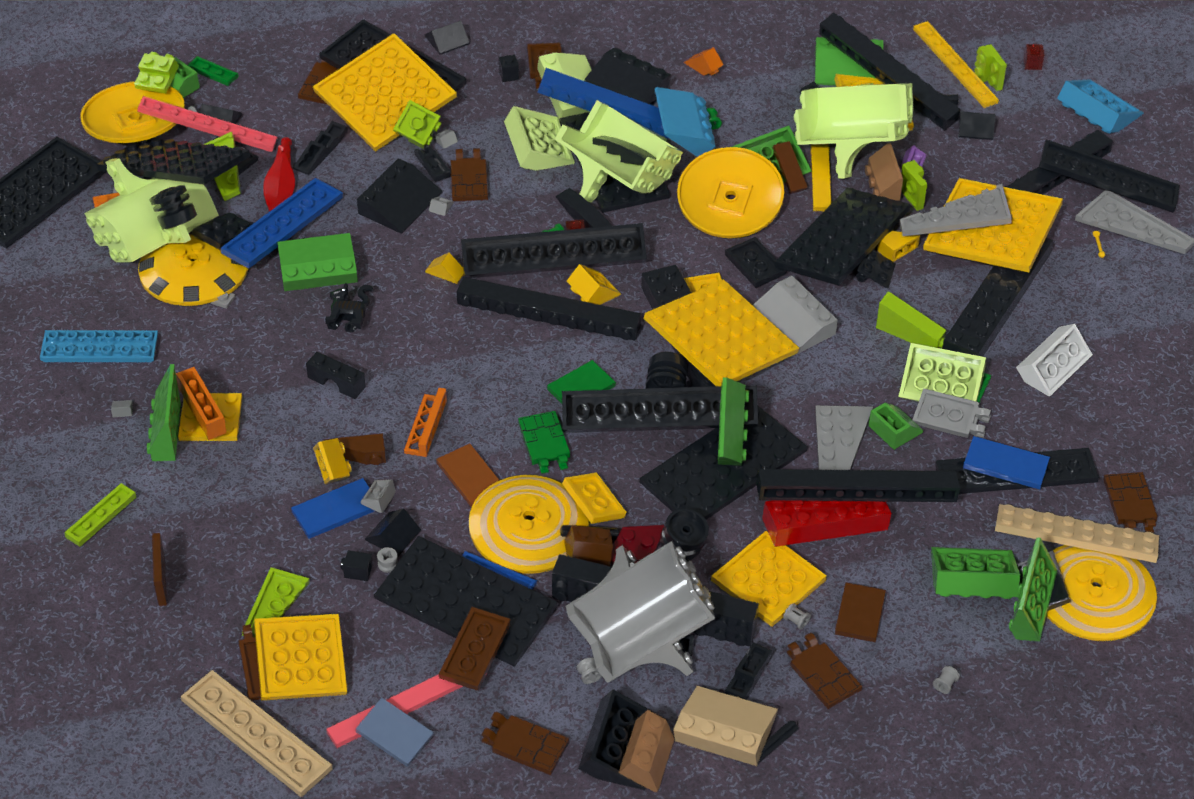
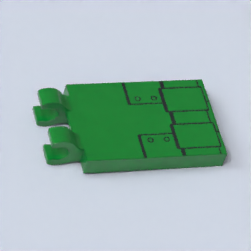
M556 411L518 418V424L532 465L538 464L541 474L549 473L548 462L557 460L560 470L568 469L566 462H568L567 458H570V451Z

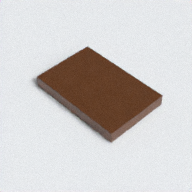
M153 533L154 586L158 606H166L165 555L160 533Z
M845 582L835 635L876 643L886 590Z

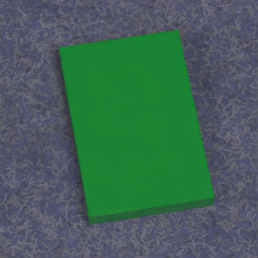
M591 360L548 384L547 390L562 404V391L610 390L616 386V382Z

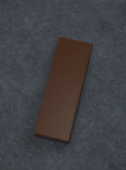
M790 141L773 145L772 148L789 193L807 190L808 187Z

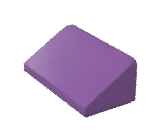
M914 145L911 146L904 155L900 171L902 170V164L913 160L922 167L926 154Z

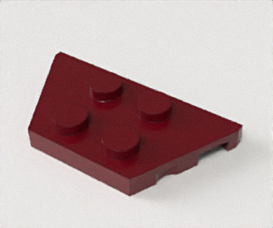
M664 525L622 527L612 547L610 563L614 564L616 549L622 545L627 551H632L637 560L635 563L655 552L660 544V534Z

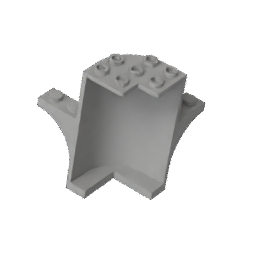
M672 541L635 563L637 560L632 551H627L623 545L616 549V559L607 576L592 590L566 605L568 618L591 645L596 669L607 683L634 667L648 663L671 665L679 669L686 676L693 673L691 665L693 660L688 652L684 653L682 651L683 648L679 640L715 619L713 613L715 607L709 599L711 597L709 591L700 584V580L695 573V566L691 561L687 562L685 560L686 556L681 547L676 548Z

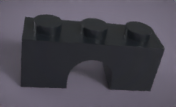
M316 352L306 363L307 377L322 385L328 379H331L337 384L340 393L356 399L366 387L364 372L322 353Z

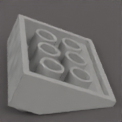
M793 276L778 282L753 304L761 314L799 347L798 353L836 335L837 319Z

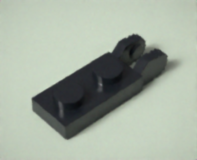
M429 145L424 146L426 154H423L419 148L414 150L416 157L435 182L451 177L449 168Z

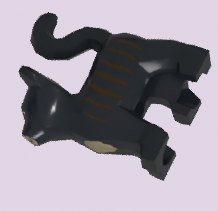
M345 283L343 288L330 292V298L333 300V303L331 305V316H326L325 318L327 328L336 330L341 320L349 321L344 326L345 332L353 333L357 328L361 329L366 308L370 303V298L365 292L373 291V287L366 284L359 288L357 293L362 302L348 301L347 283Z

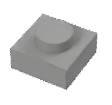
M225 293L217 297L218 300L211 302V304L227 309L236 295Z

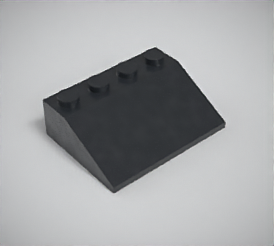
M612 48L594 66L585 78V82L650 104L657 99L655 94L656 87L668 89L671 74L667 73L664 69L652 66L649 62L637 59L634 55H628L619 48Z
M398 158L357 198L358 214L402 234L430 206L431 200L440 196L443 192L414 165Z
M612 689L600 701L578 769L599 780L645 790L646 787L620 774L619 770L636 720L647 710L653 711Z

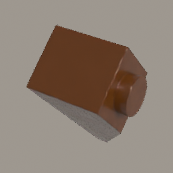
M383 433L338 438L339 443L342 442L344 445L345 453L343 455L346 460L365 465L386 463Z

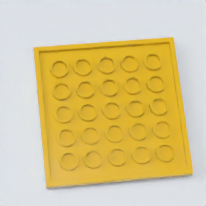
M394 33L313 86V90L375 152L400 135L394 132L393 128L409 100L435 112L457 97V93Z
M959 178L946 203L968 195H979L982 190L988 189L990 191L996 189L997 185ZM1003 187L1012 218L1011 224L930 233L923 244V250L1030 272L1062 206L1063 199Z
M724 279L648 311L643 318L715 386L722 385L723 377L739 381L797 354L799 347Z

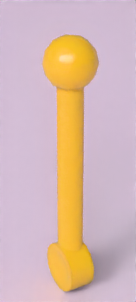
M1094 231L1093 236L1096 238L1099 250L1098 256L1104 258L1105 252L1102 250L1099 239L1100 232Z

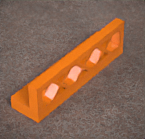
M438 388L436 396L424 394L404 448L405 454L427 457L447 401L445 388ZM427 400L434 401L431 408H428L426 405ZM429 413L427 421L423 422L421 417ZM424 428L422 435L418 436L416 431ZM419 442V450L410 448L412 444Z

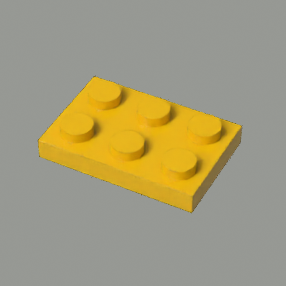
M597 472L564 478L562 484L591 524L625 517L627 512Z

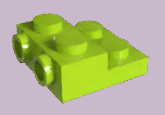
M992 44L979 47L977 49V61L974 64L975 74L982 82L988 81L989 85L993 86L996 91L1002 90L1007 64Z
M156 52L144 53L138 66L140 73L134 86L136 89L167 93L179 68L177 61L170 54L160 56Z
M409 100L393 131L424 149L425 145L431 144L433 131L437 132L441 126V122H439L440 116Z
M913 160L902 164L901 174L903 183L901 192L914 208L919 211L924 208L927 182L923 179V168Z

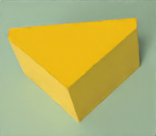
M450 252L434 259L425 270V273L456 284L464 276L463 267Z

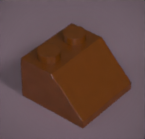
M572 525L564 540L567 556L610 566L613 547L610 529Z

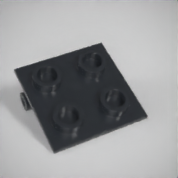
M872 250L859 264L856 278L859 282H864L869 278L881 286L889 288L896 263Z

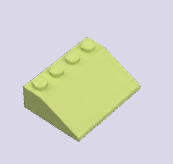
M551 53L539 56L537 69L541 78H543L546 68L583 81L591 72V67L585 55ZM550 97L559 120L567 116L590 112Z
M515 106L512 107L504 123L520 167L542 170L575 163L570 149L554 140L561 128L558 117Z
M911 343L899 397L919 401L923 389H928L977 402L986 367V357Z

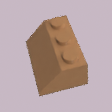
M887 143L869 157L868 165L865 166V174L869 176V186L873 188L874 195L900 201L903 177L892 145Z
M647 710L636 720L619 770L620 774L654 792L659 790L675 739L666 719Z

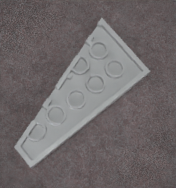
M999 184L996 186V189L990 191L988 189L982 190L979 195H968L945 203V206L939 209L936 206L931 208L930 212L924 214L919 212L900 219L902 236H912L1011 224L1012 218L1003 186Z
M1108 190L1101 193L1080 211L1075 218V221L1185 254L1194 246V238Z
M816 405L815 416L819 470H851L873 407Z

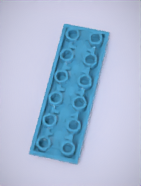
M45 330L40 360L43 362H152L155 356L158 331Z

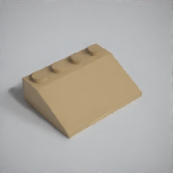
M697 686L678 717L674 727L675 741L757 766L778 709Z

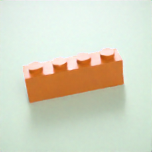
M195 367L176 373L179 390L208 440L226 434L224 416Z

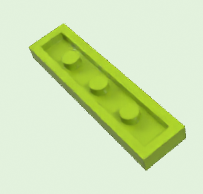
M122 483L119 484L65 531V537L81 547L136 498V492Z

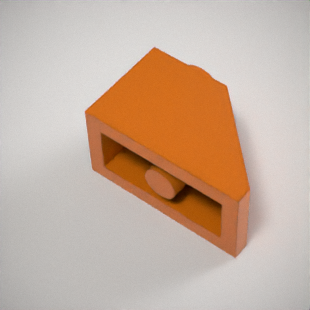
M714 47L695 54L684 62L702 75L710 74V76L719 72L718 68L724 65Z

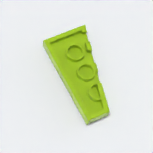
M231 131L204 145H226L230 148H235L234 135ZM237 165L214 178L224 201L241 194Z
M270 568L245 625L251 624L253 637H255L254 619L282 617L307 587L310 578Z

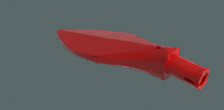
M288 137L281 139V145L278 146L276 158L264 179V198L269 212L294 193L295 175L291 165L292 140Z

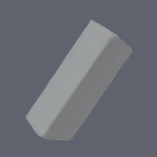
M375 480L361 500V504L383 513L396 491L393 480Z

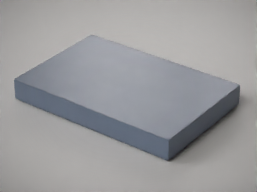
M383 698L377 702L356 728V733L407 767L434 734V732Z

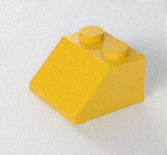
M581 264L577 266L567 279V282L571 285L570 289L577 295H580L582 297L580 300L601 305L621 295L601 272Z
M338 438L318 442L313 447L325 485L350 476L351 466L349 461H345L343 455L345 448L342 442L339 443Z

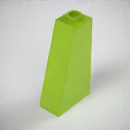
M887 292L879 303L877 329L910 343L942 349L946 329L890 292Z

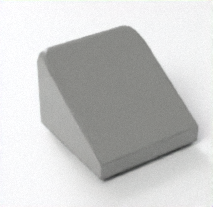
M445 129L432 136L444 149L458 142L453 130Z
M438 196L431 200L429 211L445 216L454 202Z
M132 400L113 401L111 406L112 416H132Z

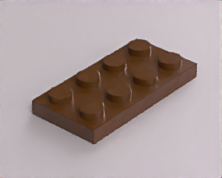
M472 607L439 672V678L479 691L507 633L511 620Z

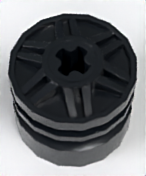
M185 185L164 189L149 199L151 205H156L153 207L155 212L163 211L157 217L162 229L179 226L197 216L193 203H183L190 197L188 193L184 194L187 191Z
M667 351L653 355L649 360L645 389L686 387L688 373L686 359L677 353Z

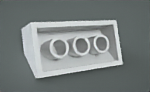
M1071 324L1058 327L1016 368L1024 382L1045 395L1051 396L1092 356V353L1076 325Z

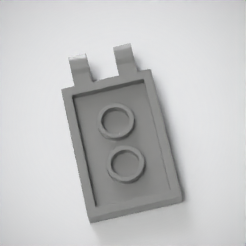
M923 389L913 421L920 426L969 438L970 434L975 437L984 438L985 426L976 423L978 419L989 423L991 410L979 408V402Z

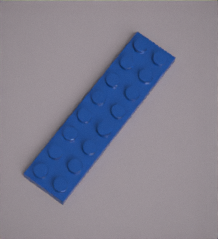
M314 178L222 246L221 254L248 269L276 249L278 247L277 242L288 240L341 200L343 192Z

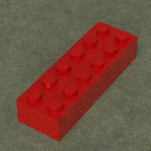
M772 500L765 501L762 519L774 547L885 531L888 530L892 513L886 502Z

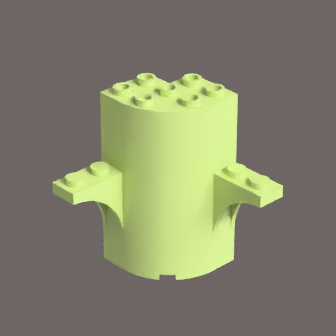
M866 83L856 86L803 90L800 95L802 108L795 110L794 114L797 145L836 143V173L838 178L851 177L855 157L867 144L871 142L897 141L907 136L909 132L907 126L908 123H912L913 116L912 83L879 85Z
M598 100L580 131L563 124L554 139L574 152L580 160L583 169V185L579 195L590 203L598 196V191L606 182L608 174L632 190L640 193H651L671 177L672 171L676 164L679 163L683 153L667 143L665 137L643 127ZM604 135L624 140L644 149L656 157V160L647 157L643 165L621 162V155L607 153V146L593 145V137Z
M120 158L110 159L105 162L107 171L115 183L114 187L120 195L85 213L86 222L94 233L95 242L99 246H108L110 257L116 262H133L167 243H186L191 240L189 233L193 231V228L219 216L204 184L159 178L141 179L130 173L124 167ZM185 185L187 191L184 194L188 193L190 197L183 203H193L197 216L179 226L162 229L157 217L163 211L155 212L153 207L156 205H151L149 199L164 189Z

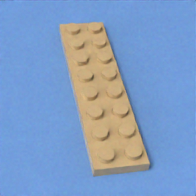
M999 504L995 531L1032 539L1041 538L1042 541L1148 562H1157L1159 535L1151 532L1144 533L1134 531L1131 528L1124 529L1114 527L1111 524L1104 525L1090 520L1083 521L1070 516L1063 517L1050 512L1042 513L1029 508L1022 509L1008 504Z
M213 670L181 696L182 702L300 797L305 795L333 770L332 764Z

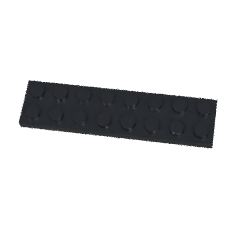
M1047 139L1045 140L1039 167L1126 196L1130 199L1172 213L1174 212L1177 204L1179 184Z
M1089 448L1034 452L1050 457L1041 487L1098 482L1099 477ZM966 458L936 460L935 463L936 471L957 472L960 484L959 494L1032 488L964 469L963 465Z

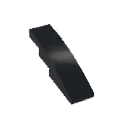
M331 121L325 131L321 130L315 141L311 140L293 168L304 174H311L339 144L348 131L347 126Z
M604 135L593 137V145L607 146V153L621 155V162L643 165L647 157L656 160V157L644 149L624 140Z
M571 188L556 195V199L576 223L581 222L585 228L612 226L593 205Z
M753 642L735 669V675L726 687L725 694L747 700L772 654V650Z

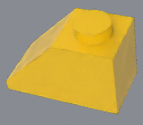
M891 231L878 243L877 251L894 262L918 248L920 235L902 236V232Z

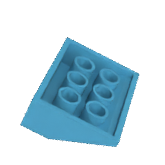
M1091 79L1066 81L1057 98L1062 102L1063 106L1074 109L1075 113L1079 116L1087 117L1090 123L1098 124L1106 133L1119 132L1144 113Z
M660 87L655 88L665 136L697 157L714 149L716 146L711 129L712 125L708 117L709 113L706 109V101L701 96L698 97L691 92Z

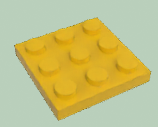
M210 393L224 416L227 432L210 440L206 437L186 400L183 398L178 434L179 441H237L242 393Z

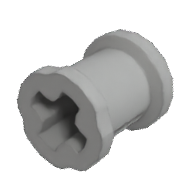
M793 603L788 606L783 618L792 621L797 625L798 629L802 630L808 624L811 614L808 612L804 613Z
M945 666L940 677L933 681V686L936 690L948 694L951 691V685L958 681L960 675L955 668Z

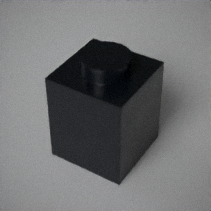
M515 54L499 57V73L502 82L519 80V64Z
M348 550L346 557L342 558L340 569L343 570L344 578L368 581L373 566L372 554Z

